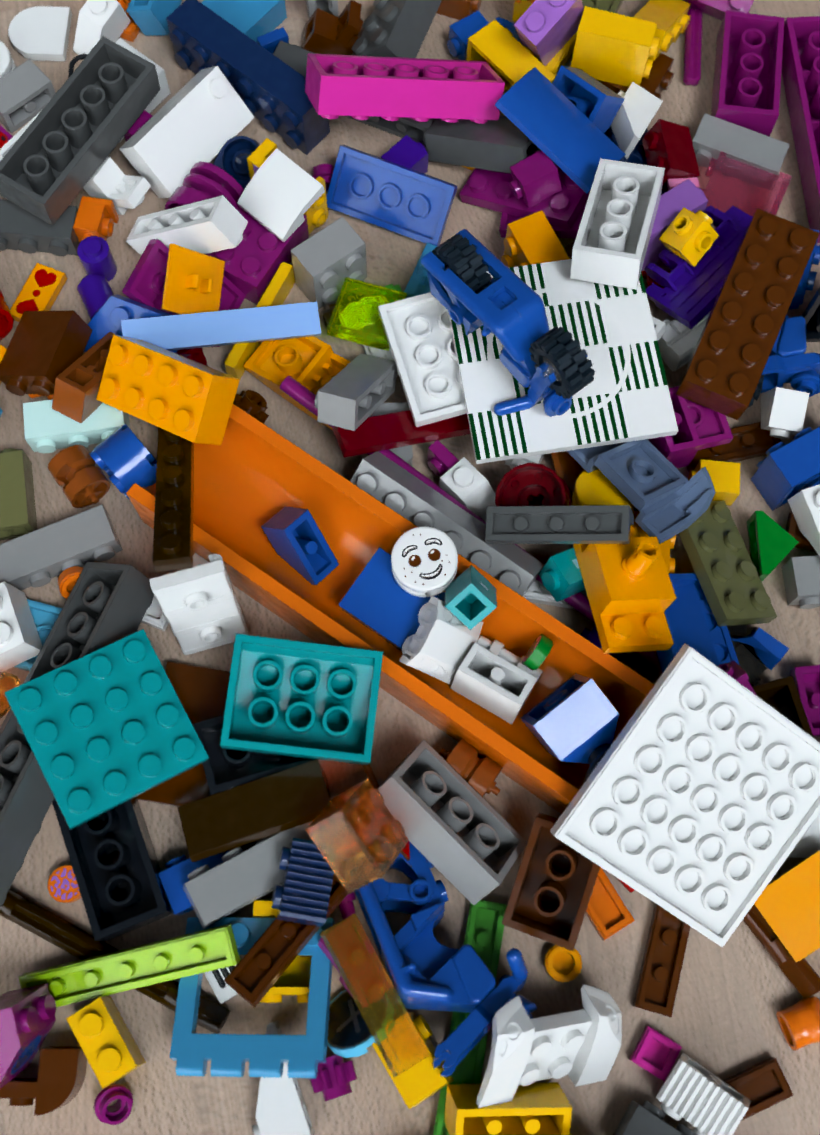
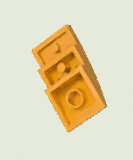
M312 336L263 341L243 367L271 390L317 420L316 415L280 389L281 383L290 375L316 395L317 391L344 369L350 361L333 353L331 345ZM321 423L329 429L333 430V428L330 427L328 424Z

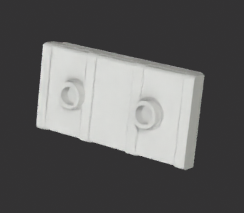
M219 554L208 555L210 563L149 579L151 589L154 595H156L162 612L166 616L184 655L235 642L236 634L249 635L237 596L222 556Z

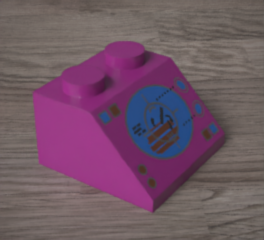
M48 983L9 991L0 996V1089L31 1064L56 1021V1003L49 992Z

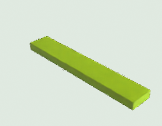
M227 924L24 973L18 978L21 989L48 983L49 992L55 1000L56 1007L234 966L240 962V957L232 926Z

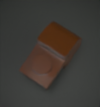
M350 0L339 17L317 8L305 25L302 49L316 54L352 55V47L357 41L363 25V19L360 18L362 4Z
M49 1046L41 1048L38 1078H13L0 1089V1098H10V1106L33 1105V1100L36 1099L34 1116L43 1115L65 1106L78 1094L85 1079L87 1058L81 1046Z

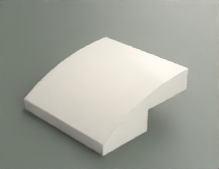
M276 148L254 174L237 204L284 243L305 221L303 214L325 191L320 182Z

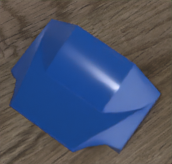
M755 627L750 635L745 637H731L732 641L752 646L759 660L770 670L779 663L789 650L788 647L759 627Z

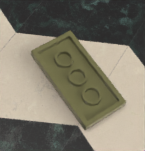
M711 501L708 509L687 529L680 532L679 536L718 626L769 623L777 617L776 612L745 547L744 540L735 525L731 512L725 501Z

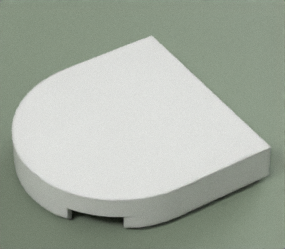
M35 6L19 12L12 19L8 29L12 46L26 59L66 62L72 19L70 7Z

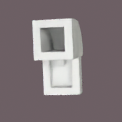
M107 157L83 189L91 197L112 200L117 214L124 215L128 208L135 209L143 202L145 194L151 185L145 177L125 175L111 157Z

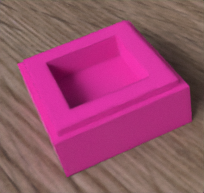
M646 1026L629 1060L665 1082L682 1047L651 1027Z

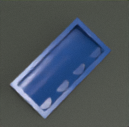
M536 67L518 80L495 104L518 129L586 194L591 190L600 158L620 161L625 156V153Z
M696 573L669 574L676 599L664 613L674 644L669 650L656 651L662 673H664L684 643L716 666L733 660L740 665L727 626H718Z

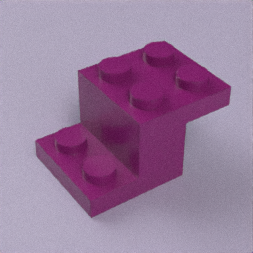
M158 239L150 240L124 286L122 293L137 302L172 315H179L161 309L169 249ZM223 275L219 311L239 309L246 295Z
M676 386L669 388L679 431L676 435L648 440L676 468H681L690 464L698 450L728 444L734 437L725 415L675 395L679 387Z

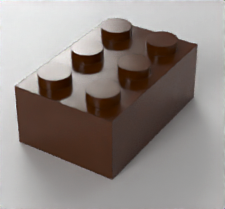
M540 812L535 818L501 924L573 951L600 866L556 838L550 830L558 818Z

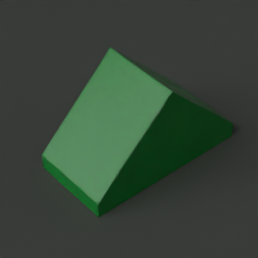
M755 511L747 521L750 558L762 582L799 541L763 511Z

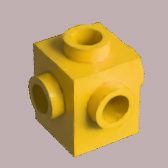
M683 207L659 240L670 252L695 267L711 248L719 234L711 226L713 220L701 210H697L694 213Z

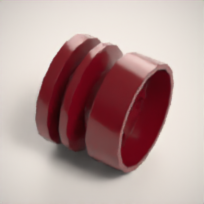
M526 463L515 466L503 476L497 486L495 504L496 506H534V501L539 500L544 506H572L573 494L564 480L552 469L543 464Z

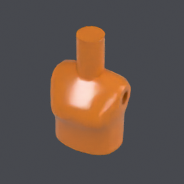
M810 996L788 1008L777 1011L779 1025L788 1045L793 1051L809 1044L820 1043V1000L817 997Z

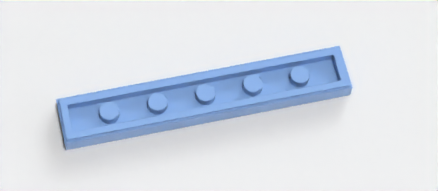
M317 302L121 320L124 337L140 339L168 351L321 335Z

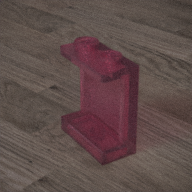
M722 151L718 160L711 158L705 176L710 179L706 189L700 188L709 200L706 208L712 206L725 213L733 205L752 217L757 208L773 215L777 214L792 176L782 172L779 175L769 173L726 157L727 153Z

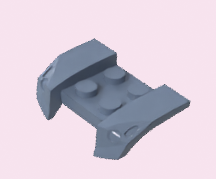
M648 439L567 451L587 473L599 469L629 502L640 511L635 522L650 537H657L659 544L674 537L693 524L708 509L716 493L706 467L700 469L688 480Z

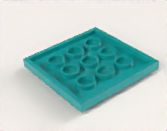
M144 629L4 692L70 830L209 759Z

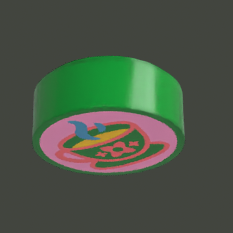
M541 634L527 651L522 664L532 671L537 670L550 653L553 641Z

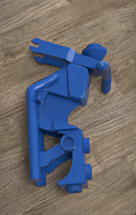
M410 841L409 861L390 843L386 849L382 850L384 869L393 868L403 872L411 880L412 884L391 883L380 878L371 881L365 865L362 864L351 870L355 882L353 889L399 1003L406 1009L470 1013L454 1032L435 1049L433 1067L435 1069L441 1065L442 1061H445L442 1065L444 1070L440 1076L448 1077L454 1073L460 1062L492 1028L495 1013L510 1000L518 996L517 993L523 989L526 982L528 970L520 950L511 948L508 950L506 957L512 974L500 977L499 985L495 988V977L471 945L465 944L460 949H455L440 944L434 937L433 929L441 922L444 916L445 902L448 901L446 889L441 880L435 881L430 870L434 868L432 863ZM385 913H407L411 915V919L393 935ZM519 994L529 1018L533 1019L531 1013L537 1009L535 1003Z

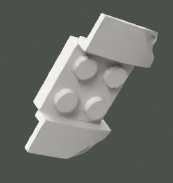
M583 984L581 987L582 1010L533 1019L529 1018L519 995L501 1007L495 1013L492 1021L491 1053L476 1100L478 1108L510 1102L515 1095L518 1085L527 1086L535 1081L544 1079H560L568 1075L575 1087L605 1081L622 1045V1012L612 996L606 991Z

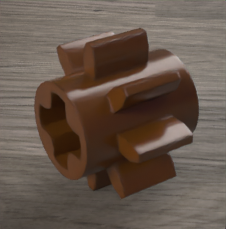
M252 390L242 391L240 395L236 393L233 404L264 424L269 417L265 413L267 409L266 400L259 393Z

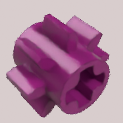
M333 1055L326 1058V1063H318L317 1078H310L314 1094L322 1091L324 1100L328 1101L351 1093L350 1081L357 1079L353 1061L344 1063L343 1057Z

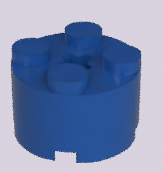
M123 424L89 453L98 466L104 469L110 476L111 482L128 499L129 497L126 493L134 483L141 487H148L156 483L157 460L126 424Z

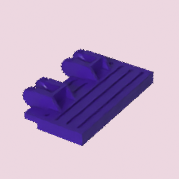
M733 205L725 213L712 206H708L703 211L713 220L712 224L716 226L714 230L719 236L695 267L667 249L662 250L658 257L664 265L672 270L670 273L651 262L645 267L648 276L664 287L662 289L652 283L646 289L647 297L654 301L658 308L689 329L696 326L712 310L744 232L752 216Z

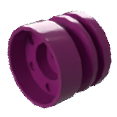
M201 161L195 163L190 174L186 175L183 186L178 187L166 202L165 210L223 195L238 211L240 207L237 202L244 189L223 169L211 163Z

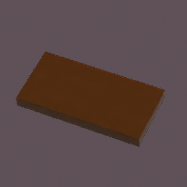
M167 661L165 672L192 724L224 715L230 672ZM203 763L136 796V799L179 807L211 796Z

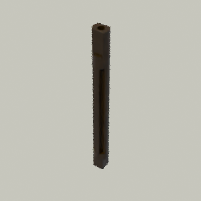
M11 890L8 891L6 900L0 907V915L81 960L119 951L103 941H95L94 936ZM170 980L135 989L174 1012L176 1011L179 982ZM200 994L197 1024L214 1034H219L228 1019L230 1010Z

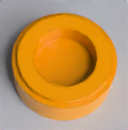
M554 945L545 954L544 968L553 980L570 982L579 975L582 968V959L575 948L573 951Z

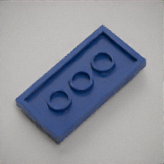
M340 145L327 193V207L425 244L430 243L438 247L458 186L349 146Z

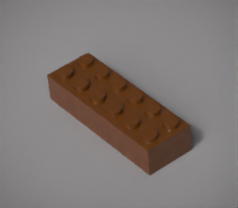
M756 209L744 232L675 395L735 420L741 417L750 404L820 233L761 209Z

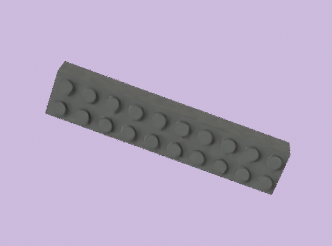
M87 562L24 683L137 632L154 597L149 578L132 565ZM11 708L0 727V907L4 904L17 872L21 869L24 858L35 836L41 829L42 822L52 801L55 799Z

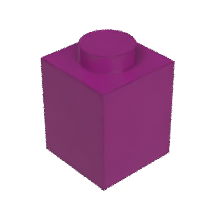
M541 150L509 167L513 181L509 182L510 188L516 199L522 198L528 208L562 190L557 167Z

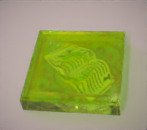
M346 277L327 327V335L389 351L390 346L381 322L378 306L406 299L407 293Z

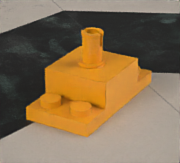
M634 522V525H630V544H573L603 654L669 650L674 642L664 612L674 602L676 595L657 537H640L637 524Z

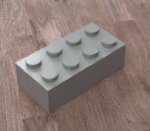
M425 740L398 764L368 798L405 838L473 905L502 883L528 843Z

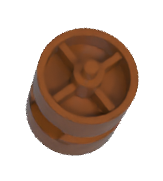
M74 445L61 450L51 459L48 465V470L58 485L63 486L64 494L75 508H83L98 503L110 488V482L101 469L95 466L96 462L83 445Z
M463 739L458 742L453 750L450 749L447 752L445 749H441L439 755L444 757V760L482 797L486 793L490 794V792L496 796L498 795L500 789L495 786L497 784L495 779L503 769L502 766L487 756L480 759L478 757V750Z

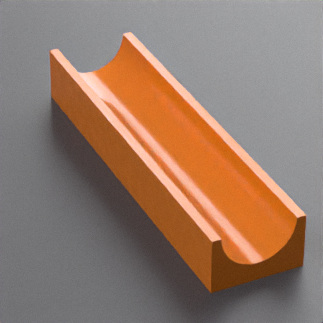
M233 404L222 444L194 443L193 555L197 553L207 561H209L208 555H221L229 578L234 586L317 644L382 651L380 688L459 742L463 739L478 750L480 758L487 756L503 767L501 770L503 774L562 814L582 787L584 776L590 765L562 762L549 754L525 725L521 717L574 674L583 675L593 679L619 713L613 738L614 742L651 691L654 684L608 653L603 654L602 649L459 554L455 579L472 565L496 588L497 608L482 620L484 623L479 638L482 635L492 642L496 639L505 644L504 648L522 658L535 640L543 634L553 641V647L539 667V669L543 670L541 676L511 725L450 689L451 685L401 663L399 660L403 655L402 651L347 614L338 604L379 547L391 555L393 546L398 538L406 531L417 526ZM134 483L126 494L141 520L154 529L156 483L148 487H141ZM285 506L309 510L339 563L317 585H312L276 553L261 528L263 524Z

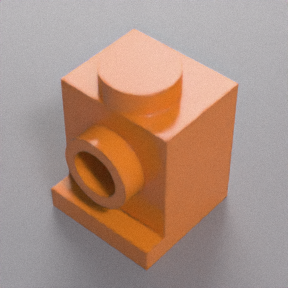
M82 196L73 225L79 242L90 236H98L107 241V237L112 236L114 223H118L119 220L113 201Z

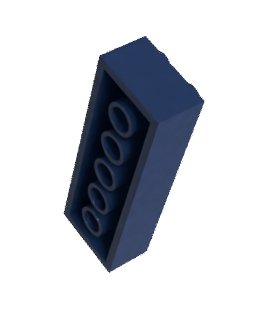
M186 0L166 18L170 32L169 37L173 44L174 57L177 63L182 68H188L195 74L201 69L218 66L253 116L262 122L271 133L275 132L284 138L291 148L299 149L308 155L330 133L329 119L317 114L305 93L306 78L198 0Z

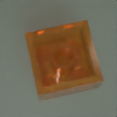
M368 778L335 796L306 828V832L348 894L383 877L408 842L402 824L394 819L385 805L382 794L372 786Z

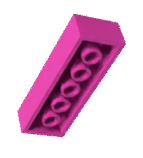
M308 53L305 93L317 114L323 118L337 119L341 115L351 116L357 120H368L370 116L382 117L388 121H398L400 117H405L418 122H427L429 118H438L449 123H456L459 119H469L479 124H485L488 120H499L500 110L495 104L503 96L505 82L486 61Z

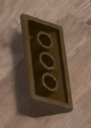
M318 759L177 807L192 863L334 814L328 780Z

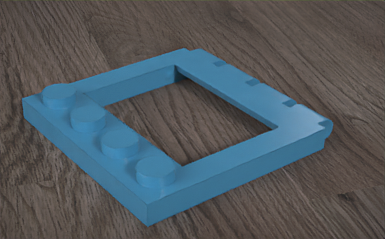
M187 917L185 934L231 924L239 955H246L276 918L224 917L203 929L197 917ZM328 918L325 924L319 928L298 954L299 956H312L306 1035L196 1034L203 973L180 978L170 1058L177 1061L176 1075L205 1076L207 1062L211 1061V1077H243L245 1062H249L250 1077L281 1078L284 1062H287L288 1078H317L318 1063H326L332 963L318 946L319 939L335 928L334 919Z

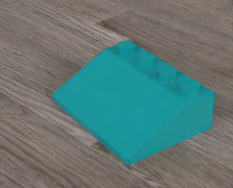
M236 634L220 746L224 749L362 765L370 764L383 652Z

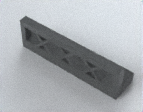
M629 505L487 506L485 541L488 544H630V525H634V514Z

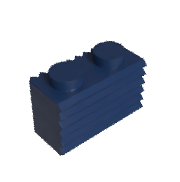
M293 838L290 842V847H282L278 869L285 870L283 885H275L271 908L278 909L276 919L322 927L325 924L338 851L337 845Z

